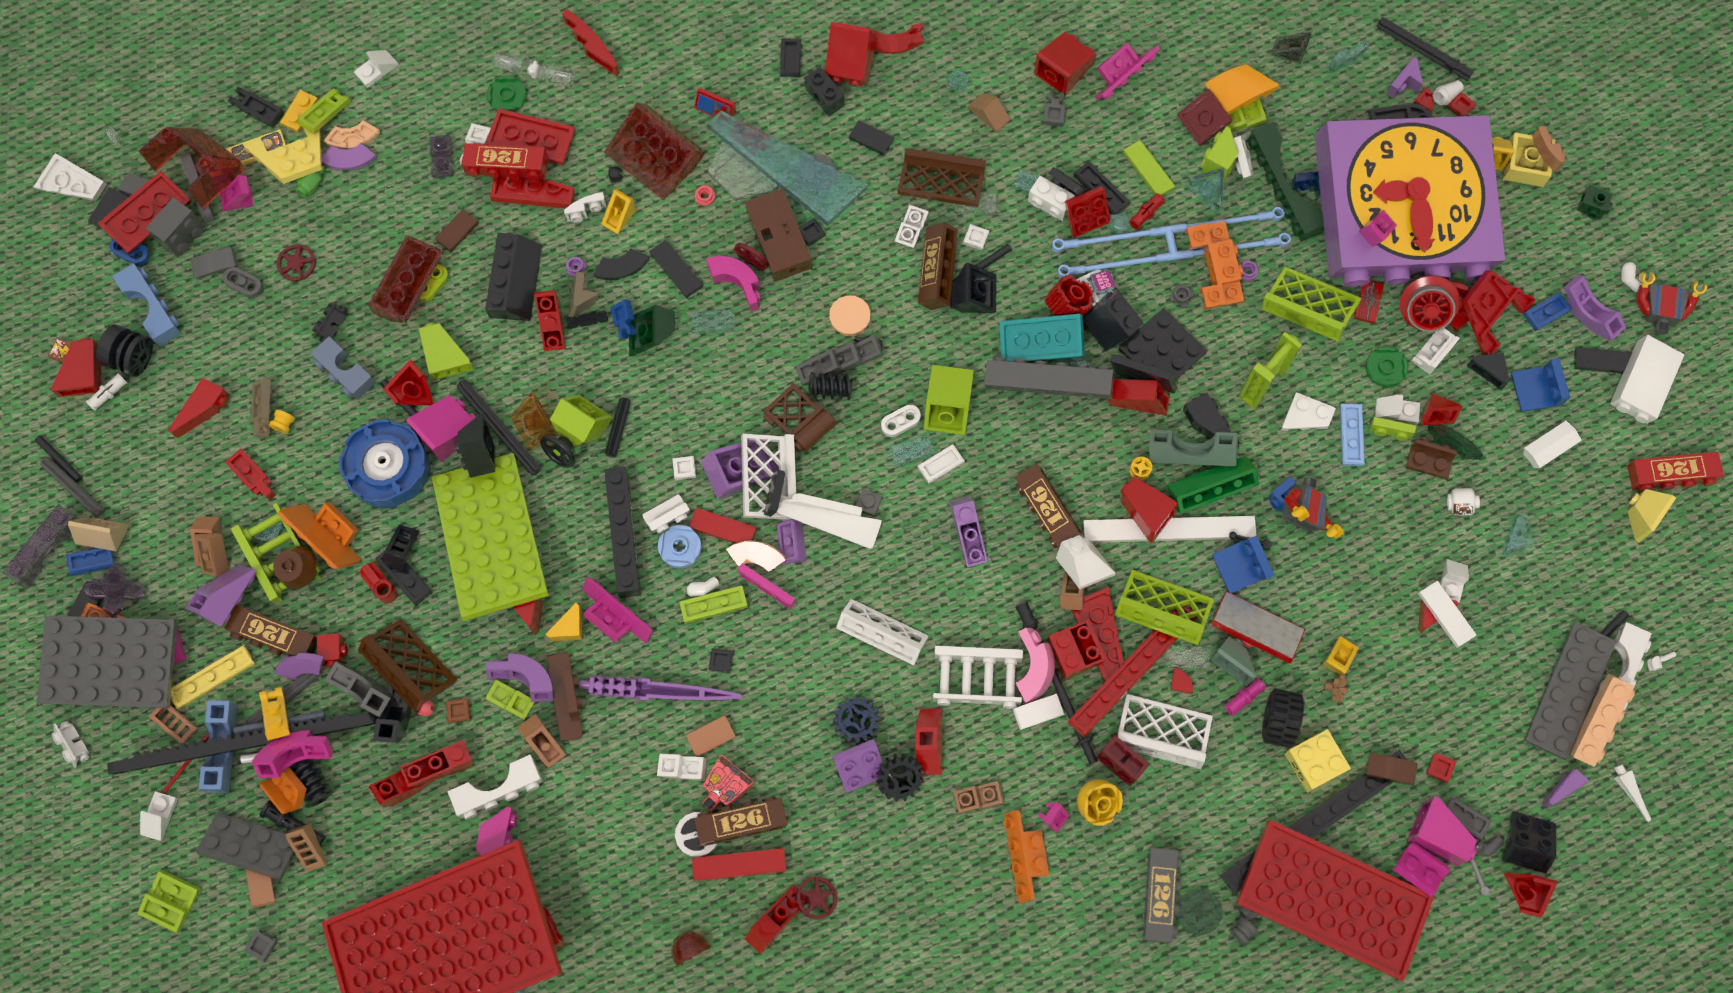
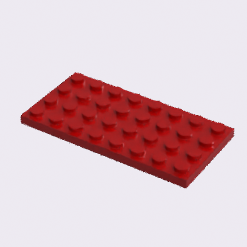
M1270 819L1266 823L1235 904L1399 981H1404L1435 896L1430 897L1422 890Z

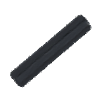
M621 397L617 405L605 450L606 456L611 458L617 456L631 404L628 398Z

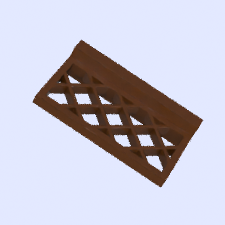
M906 148L897 194L978 207L986 161ZM907 168L917 169L918 172L911 175ZM926 172H937L938 175L931 178ZM923 175L927 181L919 185L915 178ZM947 175H957L959 178L951 181ZM942 178L947 184L939 188L935 182ZM967 178L979 179V181L971 185ZM910 181L915 186L912 189L903 188V185ZM963 182L967 188L959 191L955 185ZM931 184L935 191L930 193L926 192L923 188ZM951 188L956 194L948 196L944 191ZM971 191L976 196L975 200L967 199L964 194Z
M402 619L373 636L367 635L361 640L358 651L414 712L422 708L425 702L457 682L456 677ZM400 628L405 633V637L393 636V631ZM379 639L388 640V647L380 646L376 641ZM392 641L404 643V649L391 648ZM407 644L416 645L419 648V653L407 651ZM391 654L403 656L402 663L393 661ZM406 656L418 658V665L406 664ZM422 659L430 660L433 663V668L421 666ZM405 669L417 671V677H408L405 674ZM420 672L431 673L432 681L420 679ZM436 674L445 676L448 681L445 683L436 682ZM419 685L431 686V692L425 695L419 689Z

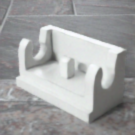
M1445 328L1436 331L1412 359V362L1430 375L1460 338Z

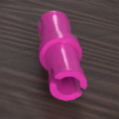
M1256 678L1244 690H1239L1237 692L1238 695L1224 705L1225 710L1231 716H1235L1244 706H1249L1253 703V699L1264 691L1266 686L1260 679Z

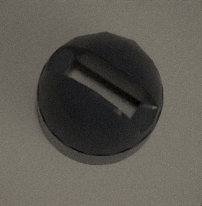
M618 166L608 167L610 183L620 182L624 176L619 175V172H623V170Z

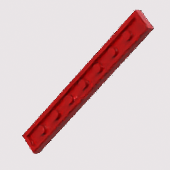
M1187 606L1182 607L1186 614L1193 612ZM1174 609V611L1171 613L1180 616L1177 609ZM1195 616L1189 619L1190 621L1195 622L1198 617ZM1154 630L1068 720V724L1085 738L1179 638Z

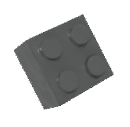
M174 198L167 203L146 227V230L158 244L177 258L188 250L189 244L198 238L204 229V226L195 214Z

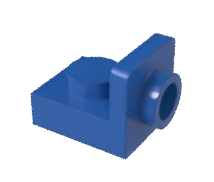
M1292 477L1272 491L1268 497L1271 506L1282 513L1285 507L1283 498L1296 485V481Z

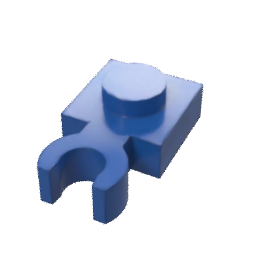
M624 299L610 309L615 327H620L619 337L621 339H628L627 333L635 335L636 331L634 326L631 325V321L634 320L631 302Z

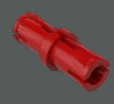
M1155 193L1146 204H1142L1136 215L1129 220L1131 227L1138 230L1147 219H1151L1155 214L1154 212L1164 204V198L1160 194Z

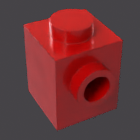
M339 633L317 635V655L323 656L322 665L324 667L332 668L336 661L345 663L344 657L348 656L347 644H344V637Z

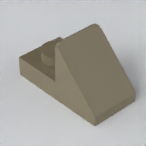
M576 271L572 281L569 317H574L592 307L599 293L586 290L587 282L584 281L583 272Z

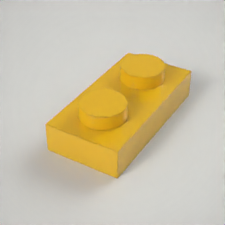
M300 90L282 118L281 125L300 133L302 126L298 124L297 119L319 101L318 98Z

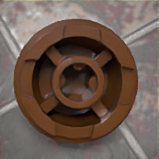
M292 546L277 555L273 564L276 577L284 586L291 589H299L313 582L318 572L316 571V557L307 548L302 546Z

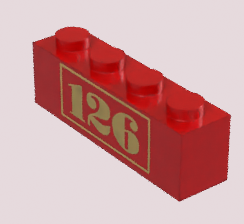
M465 143L461 166L466 175L471 177L482 175L491 178H498L500 176L511 179L528 178L530 180L546 179L549 156L544 147Z
M1719 452L1637 459L1627 465L1632 490L1640 489V492H1643L1645 489L1654 490V488L1661 487V490H1670L1679 485H1682V488H1691L1700 483H1703L1704 486H1712L1724 477Z

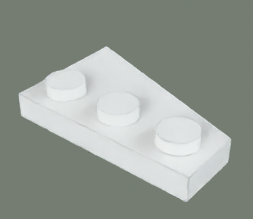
M55 153L34 185V188L97 201L107 183Z

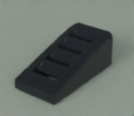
M399 524L384 551L382 563L402 570L415 544L419 531ZM401 534V535L410 537V539L405 538V537H402V536H399V535Z

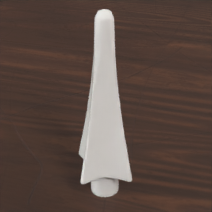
M1623 764L1614 767L1618 774L1614 779L1631 798L1645 820L1650 822L1651 817L1641 797L1633 770L1626 771Z

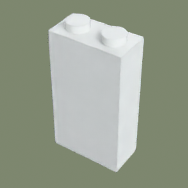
M1649 335L1639 339L1636 342L1610 404L1615 406L1618 411L1635 417L1641 423H1649L1657 419L1685 354Z

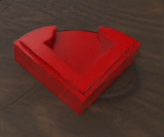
M1426 87L1413 102L1425 107L1430 113L1434 107L1431 90Z
M1178 668L1173 669L1170 690L1192 694L1193 684L1189 676Z

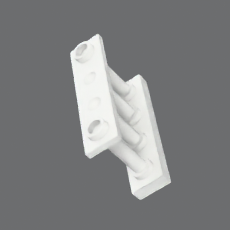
M935 646L934 659H939V662H941L940 694L933 693V702H937V705L949 706L950 702L1003 705V708L1014 709L1016 705H1021L1022 697H1014L1015 666L1018 665V662H1022L1023 650ZM952 659L961 660V663H963L962 695L949 694V669ZM974 660L983 661V664H985L984 696L971 695V666ZM996 661L1004 662L1007 665L1006 697L992 696L993 665L996 664Z

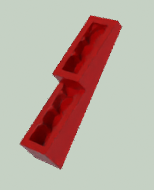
M784 848L692 858L693 881L784 873L786 871Z

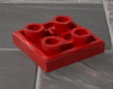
M1102 186L1065 201L1070 232L1074 238L1111 223L1106 193Z

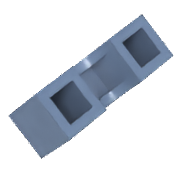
M330 337L326 338L311 352V355L315 358L313 363L321 371L326 369L329 372L327 377L334 384L339 382L343 386L341 390L349 398L353 395L359 400L376 384L373 378L358 363L349 370H340L341 363L348 356Z

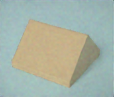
M91 517L68 522L75 544L111 551L118 550L129 524Z

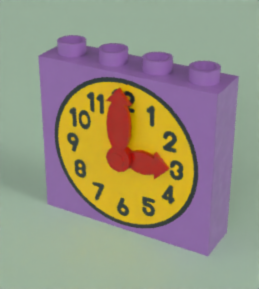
M1489 115L1327 121L1315 134L1329 278H1344V285L1353 287L1370 283L1369 277L1384 276L1385 284L1396 285L1409 282L1410 275H1434L1450 280L1451 273L1465 272L1466 281H1478L1485 271L1492 270L1505 261ZM1384 210L1397 226L1384 241L1372 247L1359 230Z

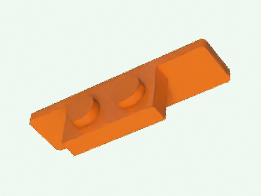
M1014 810L1004 814V826L1007 831L1008 849L1011 855L1012 872L1014 873L1016 895L1018 896L1019 903H1025L1035 899L1032 878L1048 876L1049 869L1042 830L1023 832L1020 810Z

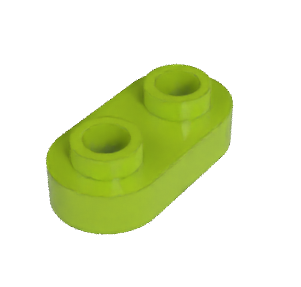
M439 264L431 266L415 285L414 293L420 301L428 302L432 300L448 281L449 274L444 266ZM436 272H440L438 276H434ZM423 288H427L425 292H421Z

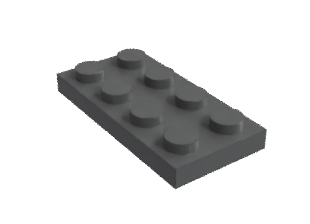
M219 812L216 813L196 850L198 855L280 881L295 855L287 841L286 833Z

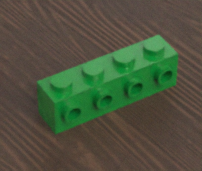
M1246 456L1237 459L1236 466H1216L1168 484L1167 487L1169 497L1178 502L1177 511L1183 514L1258 486L1259 480L1256 467Z

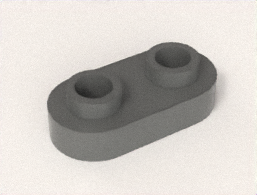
M230 267L223 274L224 283L229 288L246 297H258L263 291V285L257 277L238 267ZM238 277L236 282H232L233 278ZM256 286L254 290L250 291V287Z

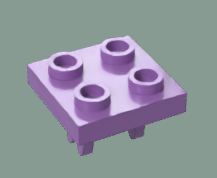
M874 739L832 756L846 793L879 779L876 772L882 771L879 765L883 764Z

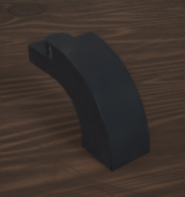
M389 685L388 692L391 698L385 707L382 718L376 719L373 741L399 743L406 733L411 716V708Z

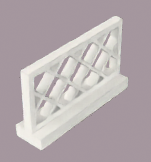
M742 434L743 517L782 519V522L792 519L779 513H775L771 517L764 515L762 511L765 510L766 505L757 495L762 490L768 494L769 488L767 485L771 482V479L764 484L756 475L763 469L772 477L774 473L766 465L773 460L779 466V470L786 473L781 495L793 497V494H796L794 435ZM747 440L755 441L760 448L753 453L747 447ZM768 442H778V451L775 454L765 446ZM761 449L771 457L765 464L756 456ZM751 459L760 466L755 473L748 467V461ZM751 479H754L761 486V489L756 493L749 488L748 482ZM753 499L762 507L759 512H749V502Z
M1127 694L1117 737L1136 753L1201 769L1206 758L1205 753L1213 716ZM1129 702L1138 703L1142 711L1133 715L1128 708ZM1158 708L1164 716L1154 720L1149 710ZM1145 713L1151 723L1142 728L1136 718ZM1175 713L1181 714L1185 722L1176 726L1170 716ZM1167 719L1173 729L1163 733L1158 723ZM1196 719L1205 720V728L1198 732L1192 721ZM1133 721L1138 731L1134 733L1123 731L1124 725ZM1188 724L1194 734L1185 739L1179 729ZM1154 726L1160 736L1155 739L1149 738L1145 730ZM1176 732L1181 742L1176 745L1171 744L1166 736ZM1197 737L1202 744L1201 751L1192 749L1188 742Z

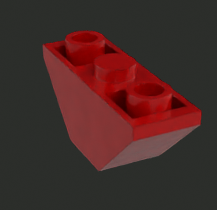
M556 291L534 292L544 351L565 349L563 316Z
M942 708L920 709L915 727V752L917 761L921 764V769L925 775H942Z
M399 771L369 785V789L380 806L393 807L410 799L433 781L408 788L402 771Z

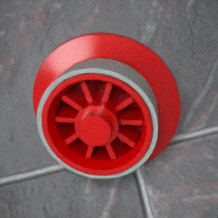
M1429 275L1417 278L1408 284L1402 292L1399 304L1400 312L1404 320L1416 329L1427 332L1441 330L1458 313L1460 307L1458 290L1449 280L1440 276Z

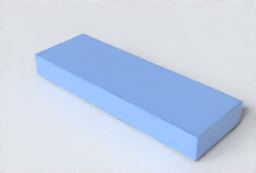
M1340 404L1342 466H1364L1362 404Z

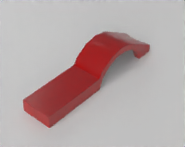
M914 24L906 32L894 35L879 33L873 29L872 32L877 38L875 51L884 54L904 53L923 45L924 38H921V31L924 30L923 24Z

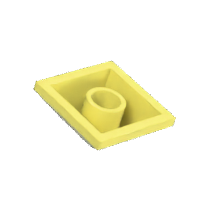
M1645 489L1640 494H1634L1629 501L1631 507L1628 510L1634 538L1637 542H1640L1655 531L1676 497Z

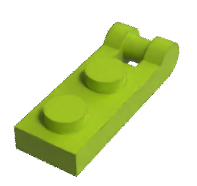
M334 88L297 119L298 124L315 134L342 109H347L351 104V99L346 95H340V92Z

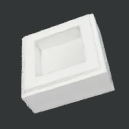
M970 224L963 244L983 250L989 230Z
M694 456L672 458L675 480L696 478Z

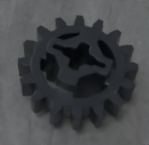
M903 753L901 758H899L897 754H894L893 760L887 757L885 758L887 764L879 765L882 771L876 772L879 778L876 780L880 792L885 794L887 799L893 796L895 802H898L899 797L907 801L908 795L915 797L913 792L915 790L921 791L918 784L924 783L921 776L925 775V773L921 769L922 766L919 761H916L912 755L908 758Z

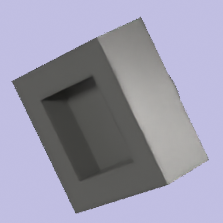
M862 489L856 506L862 507V513L875 517L882 496Z
M256 930L244 951L266 962L277 941Z

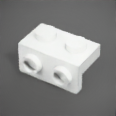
M676 495L644 513L643 518L652 534L656 531L659 534L669 528L668 525L676 521V523H679L688 518L687 514L690 513L687 504L683 502L681 496Z

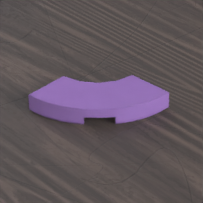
M362 143L355 148L347 150L332 146L322 156V164L338 171L357 170L369 165L377 157Z
M298 653L297 656L292 657L286 656L280 660L274 674L296 680L297 676L301 674L311 673L319 675L323 656L311 653Z

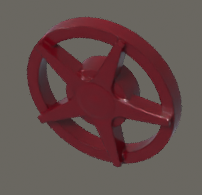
M743 243L735 245L733 251L745 261V264L749 263L761 271L767 269L769 263L761 253Z
M300 244L291 245L279 253L276 265L283 278L289 281H301L313 273L316 259L308 247ZM297 249L294 255H286L287 252ZM301 250L307 251L311 258H302ZM285 258L288 265L281 270V260ZM312 262L310 269L303 275L301 269H303L305 264ZM293 270L297 271L300 276L290 277L285 275V273Z
M814 876L807 878L799 885L796 891V903L799 910L806 917L816 920L823 919L834 911L837 905V893L834 886L827 879ZM814 881L813 890L810 892L802 890L807 882ZM819 881L826 884L831 891L824 892L820 889ZM800 894L807 897L809 903L807 911L801 904ZM832 894L833 902L829 910L825 901L826 897ZM814 907H821L826 913L823 915H813L809 912Z

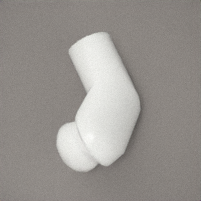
M1633 262L1625 263L1621 269V280L1637 293L1642 283L1635 279L1636 265Z
M711 577L705 582H692L687 586V594L690 597L703 596L719 586V582L715 577Z

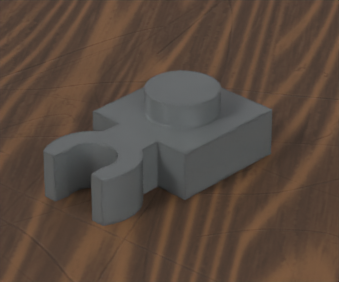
M1050 91L1048 96L1049 103H1045L1043 125L1063 127L1065 105L1061 104L1064 99V93L1061 92L1060 97L1055 99L1052 96L1053 91Z

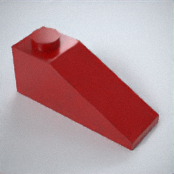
M202 378L168 431L174 437L180 438L217 414L221 408H224L228 403L229 394L224 388Z

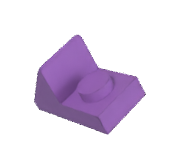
M1413 57L1392 83L1387 92L1390 97L1394 98L1397 93L1402 94L1407 86L1419 93L1423 82L1417 58Z

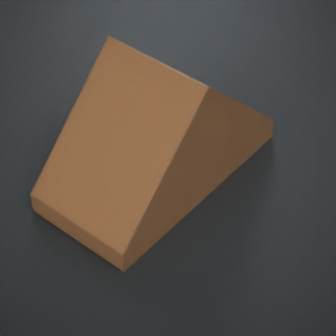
M981 94L968 106L969 110L996 133L1010 121V117L996 96Z

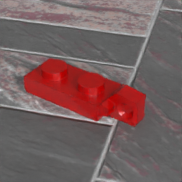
M242 448L225 462L257 496L262 493L269 501L276 496L268 487L272 482Z

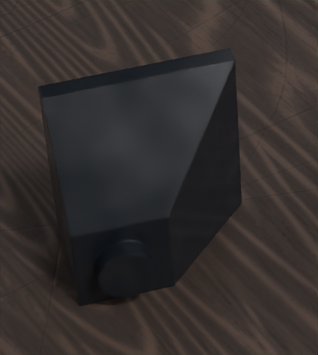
M969 262L965 263L952 284L950 308L962 313H996V274Z

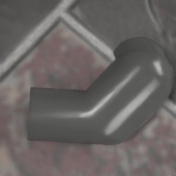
M1498 835L1494 836L1488 843L1476 839V855L1489 857L1504 844V841Z

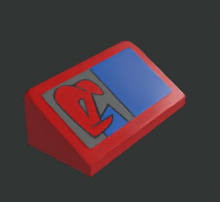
M698 88L695 109L730 123L736 113L735 103L707 90Z

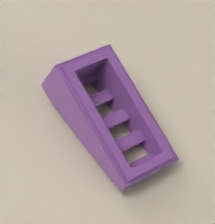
M1577 769L1568 771L1542 802V805L1546 808L1556 804L1589 781L1588 778Z

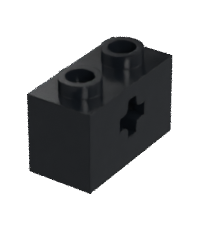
M818 67L804 77L805 89L828 116H831L845 106L844 94L821 67Z

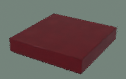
M1210 89L1177 113V116L1199 146L1204 145L1219 131H1222L1233 122Z

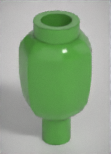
M322 165V170L299 178L295 189L296 193L301 197L312 195L321 183V174L325 171V167Z

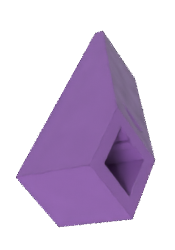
M970 496L949 501L967 567L988 562L974 501Z

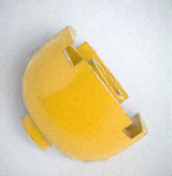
M1091 780L1084 784L1078 792V810L1084 819L1095 826H1104L1114 820L1112 817L1122 809L1123 798L1121 791L1114 784L1106 780Z

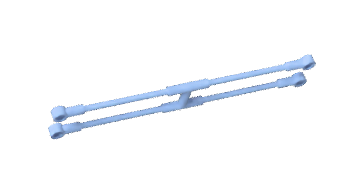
M1275 207L1272 211L1257 213V215L1188 225L1184 223L1156 227L1146 231L1084 240L1063 241L1057 238L1052 243V250L1055 253H1061L1063 249L1079 247V245L1148 235H1165L1169 253L1156 254L1153 257L1091 266L1069 267L1061 265L1057 275L1061 279L1065 275L1082 274L1086 271L1155 261L1158 263L1203 255V249L1177 251L1173 233L1185 232L1184 230L1187 227L1206 223L1208 225L1225 221L1226 224L1269 219L1280 221L1284 216V211L1281 207ZM1274 212H1279L1281 216H1276ZM1282 233L1279 237L1236 244L1237 249L1274 245L1286 247L1289 245L1291 237L1287 233ZM1281 238H1286L1287 242H1283ZM1055 244H1060L1061 247L1057 248ZM1061 270H1065L1067 274H1062Z

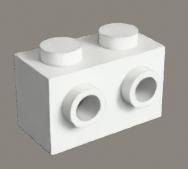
M1039 176L1029 191L1028 202L1046 211L1052 217L1063 221L1067 215L1065 201L1074 198L1075 195Z

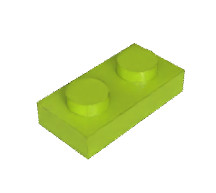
M1373 417L1369 423L1368 431L1374 432L1377 436L1390 435L1395 436L1397 440L1406 441L1410 440L1415 434L1416 425Z

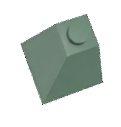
M1229 636L1211 661L1247 687L1256 676L1247 649L1243 647L1244 644L1239 639H1232Z

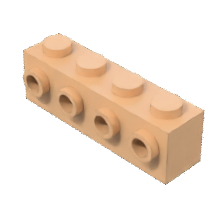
M1607 674L1570 752L1574 758L1594 767L1597 762H1601L1605 754L1603 749L1606 743H1610L1614 737L1615 731L1613 729L1616 723H1620L1624 717L1625 711L1623 709L1626 703H1630L1634 697L1635 691L1633 689L1635 686L1614 675Z

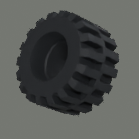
M1273 689L1268 697L1263 717L1262 738L1264 743L1292 748L1295 745L1300 733L1304 713L1302 694Z

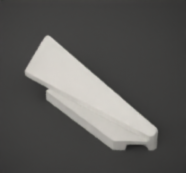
M800 493L793 494V497L781 495L777 511L779 514L869 549L873 548L881 526V520L860 517L862 507Z

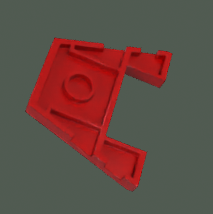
M1491 270L1485 271L1462 300L1482 355L1495 354L1501 346L1490 332V328L1510 302L1519 313H1525L1536 300L1534 297L1523 293L1524 291L1520 288L1510 285L1509 281Z

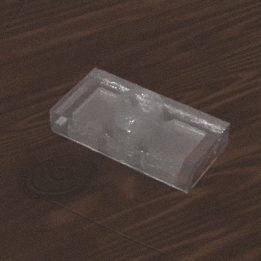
M1172 645L1165 654V668L1209 671L1210 648Z

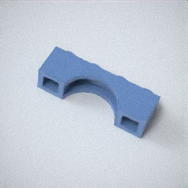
M133 263L112 276L128 299L142 298L148 301L149 313L142 324L158 346L180 334L177 328L180 325L174 315L170 316L167 311L170 308L163 299L159 300L157 295L160 293L153 283H148L147 279L150 277L143 268L139 269Z
M207 701L205 723L208 728L209 739L217 740V737L226 739L227 735L235 738L233 727H236L238 707L231 701ZM233 752L207 757L200 770L199 790L206 793L230 792Z

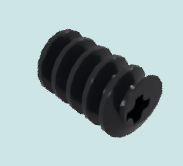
M811 372L808 382V397L810 393H813L814 399H817L819 393H821L822 398L825 400L827 394H830L831 400H834L835 395L838 394L839 400H842L843 396L846 395L848 401H850L852 378L850 380L848 374H844L841 380L840 374H836L833 379L831 373H828L826 378H824L823 373H819L816 378L815 373Z
M304 759L293 763L289 768L306 787L304 802L309 803L308 808H311L326 801L333 794V791L325 792L329 784H321V781L325 779L324 775L317 776L321 768L313 769V766L317 764V760L309 761V759Z

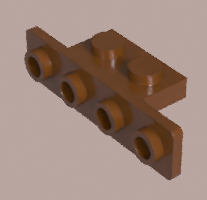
M568 653L548 656L547 660L560 740L563 742L582 738V730L578 709H582L580 696L575 694V688L579 687L577 674L572 675Z

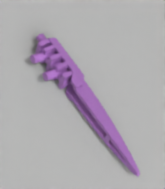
M592 675L590 681L580 680L579 689H589L590 695L649 700V698L726 700L743 697L738 693L712 688L650 682L651 679Z

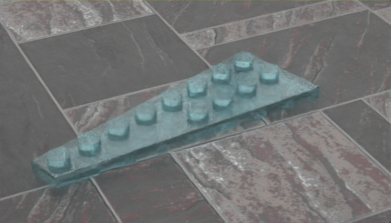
M720 111L707 123V128L827 226L868 188L866 182L862 183L852 178V175L844 174L834 169V166L830 164L825 165L816 160L814 156L792 145L787 146L779 142L777 138L773 136L771 138L761 133V130L751 128L743 124L741 120L723 111Z

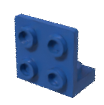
M1559 358L1551 359L1544 367L1511 373L1521 412L1562 406L1570 398Z
M1257 536L1250 537L1212 554L1227 591L1230 593L1260 580L1275 576Z

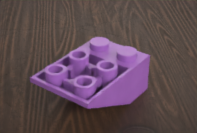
M241 564L237 565L197 589L185 609L221 627L222 624L229 620L234 605L241 601L242 593L246 586L253 582L256 570Z

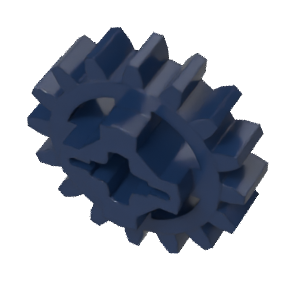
M854 696V701H850L847 697L845 705L839 703L841 710H834V714L838 718H834L833 723L838 724L834 729L835 732L841 731L839 736L841 739L846 736L847 743L854 739L856 745H859L860 739L867 742V736L875 737L873 730H879V726L875 723L881 720L880 717L875 716L879 713L878 708L872 709L874 703L870 702L867 704L866 697L858 701L857 696ZM855 706L863 707L866 710H858ZM848 710V717L842 721L843 714ZM853 712L857 718H861L860 727L856 722H852ZM872 719L870 727L866 730V722ZM849 729L855 730V731H857L858 734H852V733L848 732L847 730H849Z

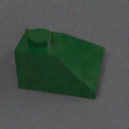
M654 305L634 314V320L631 321V325L634 326L636 333L635 335L629 334V356L637 355L659 345L675 331V311Z

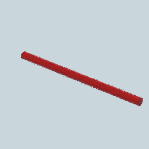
M209 733L205 735V737L202 739L203 741H207L209 739ZM192 760L184 762L162 790L163 794L167 793Z

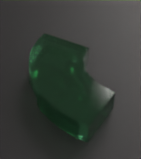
M1441 424L1429 425L1427 427L1437 443L1450 446L1463 459L1480 460L1483 456V453L1474 443L1457 431Z

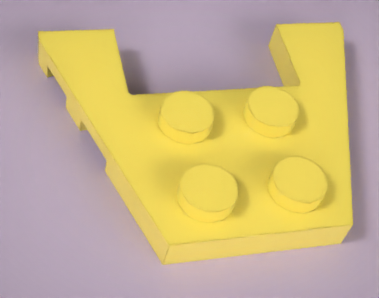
M303 128L307 136L306 138L277 147L271 151L266 150L260 137L243 143L245 151L251 153L255 160L262 163L283 184L322 170L320 129L313 134Z

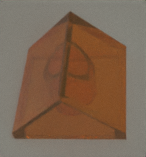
M531 392L510 416L529 451L541 445L540 440L544 435L558 436L534 392Z

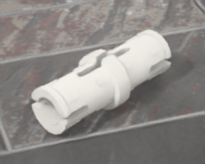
M117 373L107 384L101 385L99 387L100 390L86 400V403L96 411L109 398H114L113 395L127 382Z

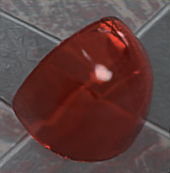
M686 931L674 939L671 950L672 958L678 968L685 961L706 950H710L711 947L701 934L694 931Z

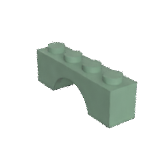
M1151 430L1149 441L1151 463L1236 466L1238 433L1216 432L1207 442L1193 444L1179 439L1173 430Z

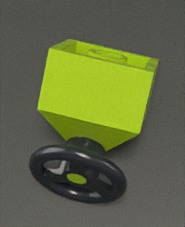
M581 395L561 398L550 418L559 438L552 435H544L540 440L541 447L553 462L562 467L571 468L575 465V456L571 449L574 446L600 439L613 417ZM547 441L554 443V445H547Z

